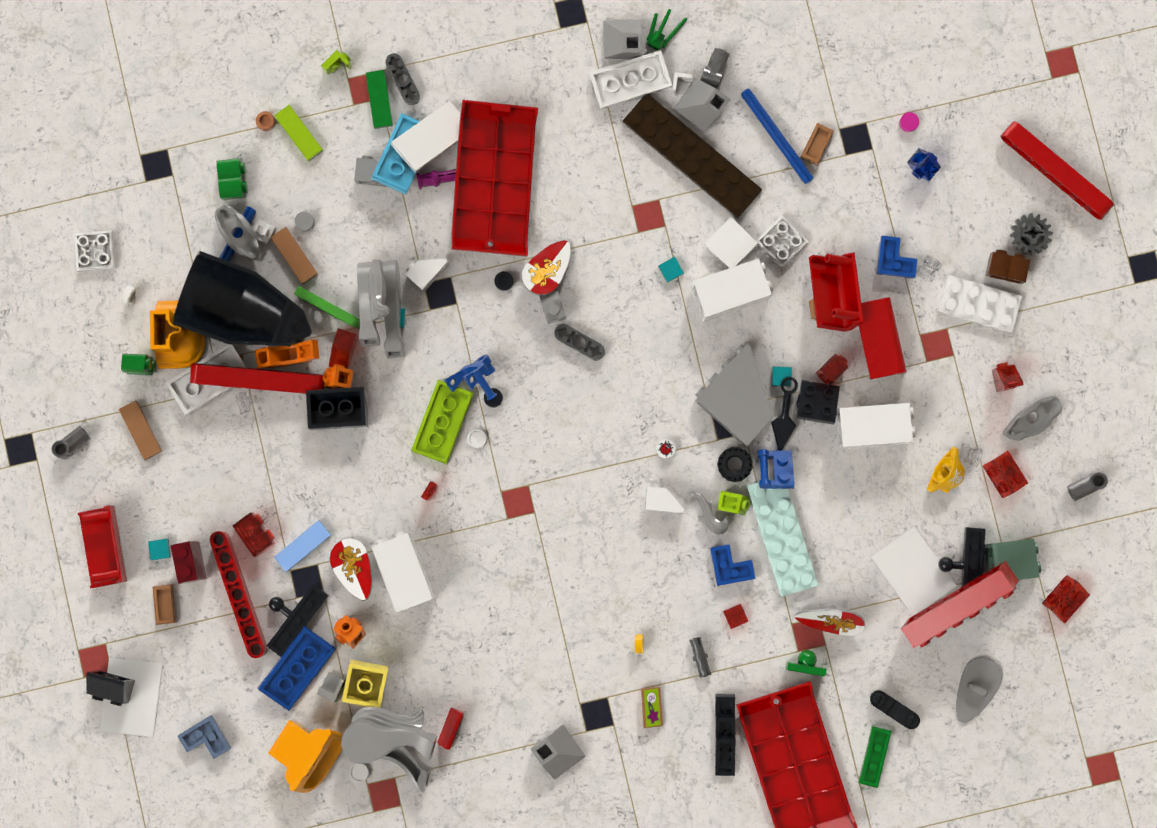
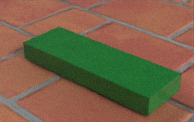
M385 70L366 72L374 129L391 127L393 122Z
M875 726L871 727L858 780L859 784L878 788L892 731Z

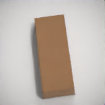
M287 227L270 237L302 285L318 275Z
M135 400L120 408L119 411L143 459L147 460L163 452L138 402Z

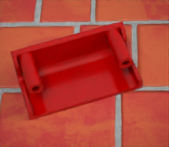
M855 252L843 254L842 256L826 254L825 257L819 255L810 256L809 265L817 328L846 332L862 324L864 320Z
M887 297L861 303L864 322L859 325L870 380L896 374H906L907 370L891 298Z
M108 505L100 509L79 512L78 516L80 517L91 582L90 589L127 582L115 506Z

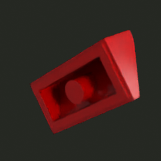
M450 708L437 741L440 746L447 750L452 747L464 716L463 711L455 708Z

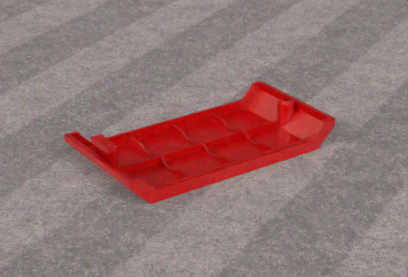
M462 100L457 147L451 250L528 256V227L535 126L538 115L537 107Z
M811 681L736 704L774 828H858L815 700ZM774 699L779 700L778 704H774Z

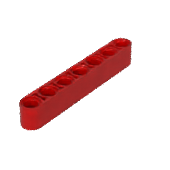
M1013 121L1001 134V139L1096 219L1102 220L1114 206L1112 200L1018 122Z
M191 363L190 383L303 394H306V390L324 389L323 375Z
M215 531L210 536V545L245 648L251 658L263 657L268 650L231 538L226 532ZM221 534L224 537V542L218 545L216 537ZM224 553L230 555L228 563H224L222 560ZM231 571H234L237 575L236 580L233 582L228 578V574ZM237 589L243 592L240 600H237L234 596ZM244 607L249 610L247 618H243L240 613ZM249 626H253L255 628L254 636H249L247 634V628ZM255 644L261 646L262 651L259 655L253 652Z

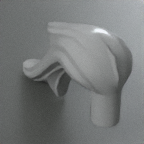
M692 491V494L699 501L703 516H698V518L711 532L719 535L724 534L732 517L725 515L722 522H720L712 512V501L707 502L702 494Z

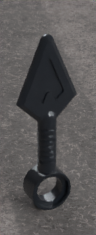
M790 376L784 377L780 382V388L784 392L782 412L779 417L771 422L779 451L783 450L796 427L789 417L791 395L797 390L798 382ZM786 380L794 382V388L790 391L784 389V382Z

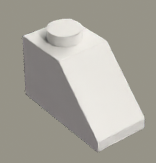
M446 259L418 260L416 263L413 262L408 266L405 275L419 289L425 292L447 268L449 263Z
M651 483V487H647L645 510L684 513V508L668 489L662 488L663 484Z

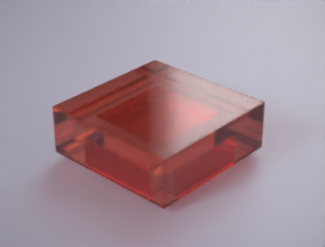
M430 481L421 498L430 501L438 484Z
M741 604L723 611L730 629L748 622Z

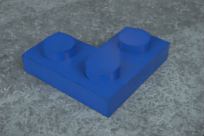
M881 236L876 274L915 279L918 259L899 257L901 238Z
M729 544L710 548L717 586L756 579L752 560L733 563Z

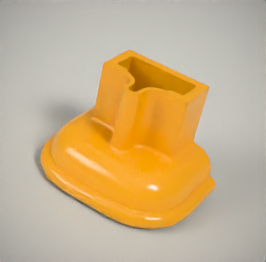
M178 300L157 301L155 310H150V349L155 352L158 369L191 367V363H197L204 354V335L172 324Z
M289 720L268 754L287 767L285 778L290 785L289 789L291 791L308 793L322 783L343 750L341 746L342 734L330 729H315L311 732L299 722Z

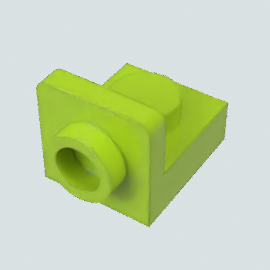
M336 50L321 67L329 75L331 72L335 73L340 68L341 62L350 69L352 67L351 59L345 52L340 53Z
M721 491L717 510L745 516L750 506L749 497Z

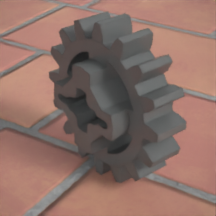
M1030 213L1028 218L1024 214L1021 216V220L1017 219L1015 221L1016 225L1011 227L1014 232L1010 234V237L1015 238L1011 243H1017L1016 250L1022 248V254L1029 251V254L1033 255L1035 251L1039 254L1042 252V249L1048 248L1046 243L1052 242V239L1048 238V236H1051L1053 232L1048 231L1051 224H1045L1046 218L1040 220V214L1034 218L1033 213ZM1026 223L1025 230H1020L1021 226ZM1029 231H1031V234H1035L1033 238L1027 234ZM1043 238L1042 242L1036 246L1037 240Z

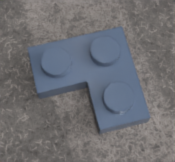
M213 715L178 735L186 752L204 743L213 759L231 749Z

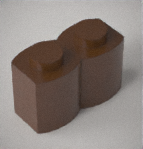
M996 250V252L990 253L985 276L1024 284L1026 283L1030 260L1026 259V256L1022 254L1011 256L1007 254V251Z

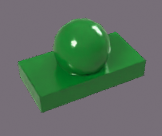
M804 650L799 654L798 663L786 662L785 666L788 671L826 676L827 671L825 668L815 667L817 657L810 650Z

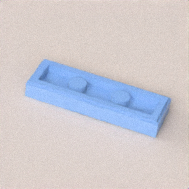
M318 520L274 558L288 572L328 539L331 534L321 521Z

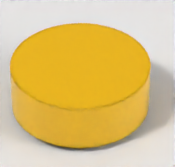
M643 634L635 635L636 654L644 653Z

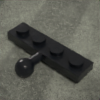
M965 527L963 562L953 561L949 557H943L938 562V567L943 572H950L952 569L962 570L961 587L983 574L986 529Z
M312 584L293 611L284 605L282 598H271L269 608L274 612L280 611L287 619L267 644V647L281 657L303 627L307 626L329 594L317 585Z

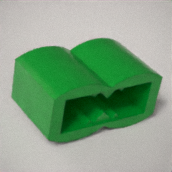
M239 158L216 161L220 199L245 198V193H248L247 182L243 180V174H246L245 163H242Z
M122 354L121 370L123 373L152 376L153 372H156L157 364L153 357L147 354Z

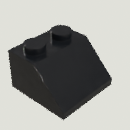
M100 670L89 671L86 674V694L92 695V699L98 701L107 699L111 700L110 704L122 706V704L129 703L135 680Z

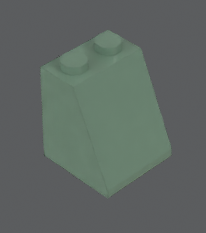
M1034 539L985 544L987 571L1006 561L1018 580L1038 578L1039 573H1041V564L1037 561L1036 556L1039 552L1037 542Z

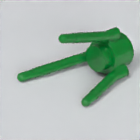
M668 9L658 31L654 32L658 14L655 13L649 35L646 39L648 40L647 45L658 51L661 47L665 49L667 43L683 26L687 18H684L668 37L664 39L665 35L662 34V31L669 18L671 9Z

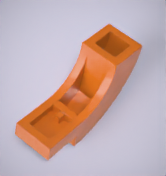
M316 339L296 343L292 346H268L255 350L258 369L293 366L320 359Z

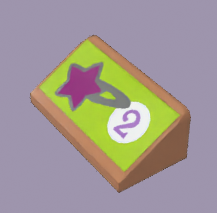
M660 687L641 688L643 727L663 726Z

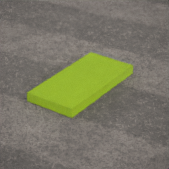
M437 380L411 451L447 465L474 393L460 387L451 392L446 382Z

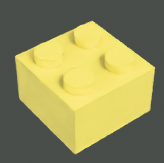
M350 659L342 702L380 708L388 666Z

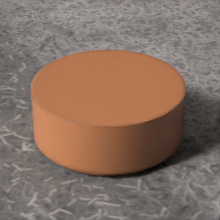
M263 111L257 115L256 125L260 130L270 131L274 128L276 121L270 112Z

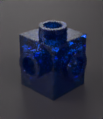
M920 148L907 161L913 170L912 174L919 180L925 179L930 181L941 168L937 162L938 158L933 153Z

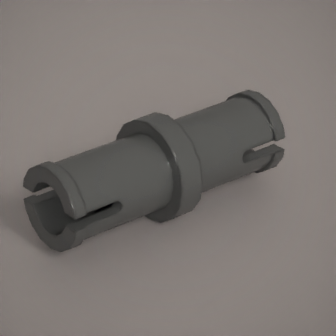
M701 637L693 638V640L690 639L689 642L694 654L692 658L693 661H696L699 677L711 675L707 661L708 655L704 651Z

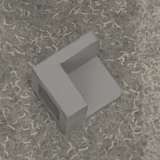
M329 672L323 685L319 687L317 695L336 702L346 679Z

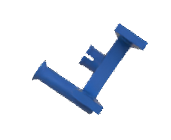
M487 354L444 379L451 392L455 391L464 378L471 390L479 383L487 396V400H491L497 395L483 377V375L489 376L495 371L491 364L492 361Z

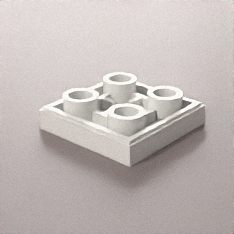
M783 215L756 240L757 245L781 269L809 242Z
M732 217L704 243L728 269L737 266L758 244Z
M114 231L74 233L76 270L78 272L116 269Z

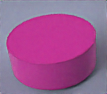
M912 112L905 113L900 118V128L905 132H913L919 125L918 116Z

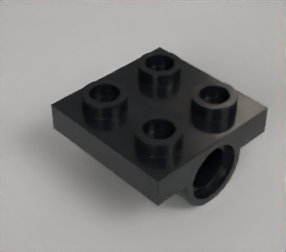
M802 380L797 399L796 419L834 425L840 386Z

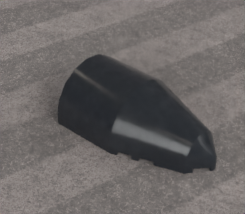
M203 251L197 253L192 263L172 324L226 344L292 346L296 342L309 337L312 333L304 310L256 271Z

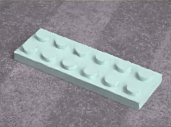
M759 482L746 486L780 596H786L818 586L789 490L761 489Z

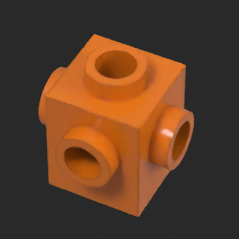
M337 364L326 368L323 374V387L329 389L351 388L353 370L346 369L345 366Z
M347 615L339 619L333 629L336 635L335 639L342 645L346 643L352 649L366 635L361 627V623L356 618H349Z

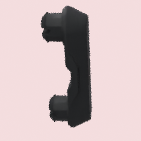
M876 690L871 694L870 702L874 707L908 729H915L919 726L920 718L915 712L881 690Z

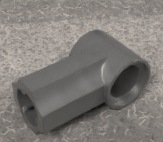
M715 48L700 80L717 89L730 54L723 49Z
M79 425L62 440L56 441L52 445V453L60 459H69L77 449L91 438ZM65 445L66 452L60 455L59 448Z
M1096 472L1068 485L1067 489L1071 498L1077 501L1097 490L1105 488L1108 484V479L1105 474ZM1095 476L1101 479V484L1098 487L1093 483Z

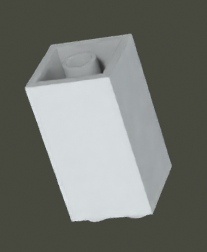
M759 258L692 282L691 288L703 322L758 304L770 298L773 287L770 280H766V267L763 262L760 263Z
M910 403L837 409L835 421L838 449L900 445L913 442V438L916 436L915 427H912L911 419L914 418L913 407H910Z
M406 531L394 534V539L388 540V538L375 542V546L371 547L396 613L436 598L411 533H406Z

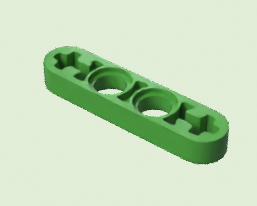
M300 286L297 287L294 293L295 296L359 330L360 319Z

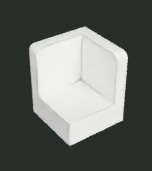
M675 72L671 96L682 98L692 83L694 75Z

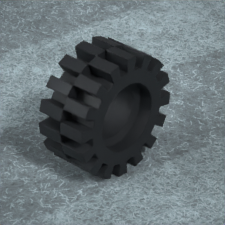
M731 447L719 456L717 463L718 471L727 481H742L749 476L753 468V461L745 449ZM732 457H737L742 461V468L738 472H732L728 468V461Z

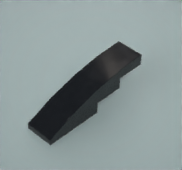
M715 694V776H735V694Z

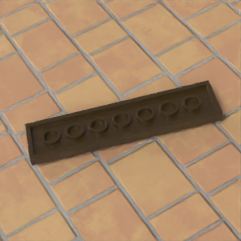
M649 94L644 95L622 121L624 125L737 219L763 190Z

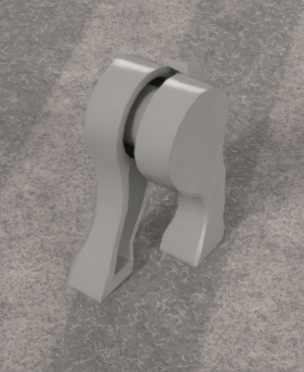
M374 259L372 262L358 263L359 341L362 347L380 346V337L376 329L375 320L384 317L386 329L384 350L387 359L405 357L404 344L401 338V284L397 260L382 261Z
M373 706L359 709L353 716L352 723L342 735L341 746L344 754L349 760L359 764H367L378 759L392 761L406 772L412 783L423 793L427 787L432 767L422 762L410 746L414 747L425 760L430 761L437 740L436 735L426 733L421 729L424 722L423 709L418 708L410 715H400Z

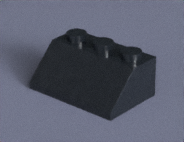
M364 387L306 390L309 430L369 427Z

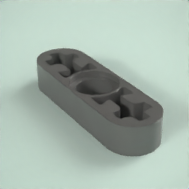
M396 53L388 55L385 61L386 66L404 102L408 105L417 104L420 100V94L401 56ZM392 59L398 61L399 71H396L394 65H390ZM406 75L408 77L407 83H398V77ZM408 87H409L411 93H412V94H415V95H414V98H415V99H413V100H411L410 98H407V97H408V93H407V91H406V88H408Z
M559 324L555 328L554 334L558 341L594 361L603 358L605 349L602 344L566 324ZM564 328H566V333L569 335H572V332L575 333V335L571 339V343L567 342L569 340L568 337H559V329L563 330ZM577 337H582L585 340V345L581 348L574 345V340ZM588 342L592 343L590 347L593 349L599 347L601 355L593 356V352L589 349L585 352L584 350L587 348Z

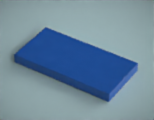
M304 626L258 686V690L289 711L334 653L336 647Z

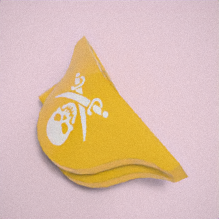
M954 446L935 467L927 487L928 491L934 492L940 489L948 493L950 489H954L962 483L965 469L959 460V450Z

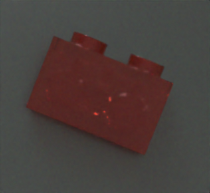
M1008 450L983 465L984 470L1002 498L1015 493L1028 484V481Z
M1066 575L1042 604L1065 624L1090 594L1078 581Z

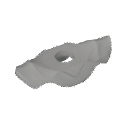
M223 205L215 211V219L223 239L241 256L250 260H258L260 250L255 233L249 222L231 206ZM235 228H242V237L235 238L233 230Z
M1050 396L1029 405L1011 420L1004 429L1003 435L1011 440L1020 441L1041 433L1061 413L1062 405L1057 396ZM1031 412H1035L1037 418L1034 422L1030 423L1028 415Z

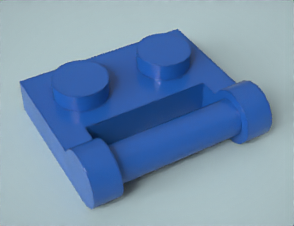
M758 450L757 454L760 459L761 472L759 487L761 489H794L792 450ZM767 459H773L774 480H769Z

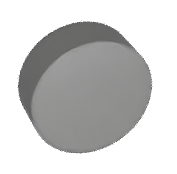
M300 212L295 217V225L301 231H309L314 226V218L308 212Z

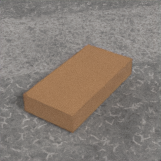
M817 123L800 158L817 166L834 130Z
M173 584L153 586L156 625L177 623Z

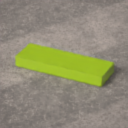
M290 105L274 115L308 162L324 151Z

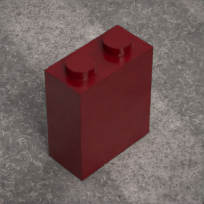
M187 541L170 545L178 584L207 579L198 541Z

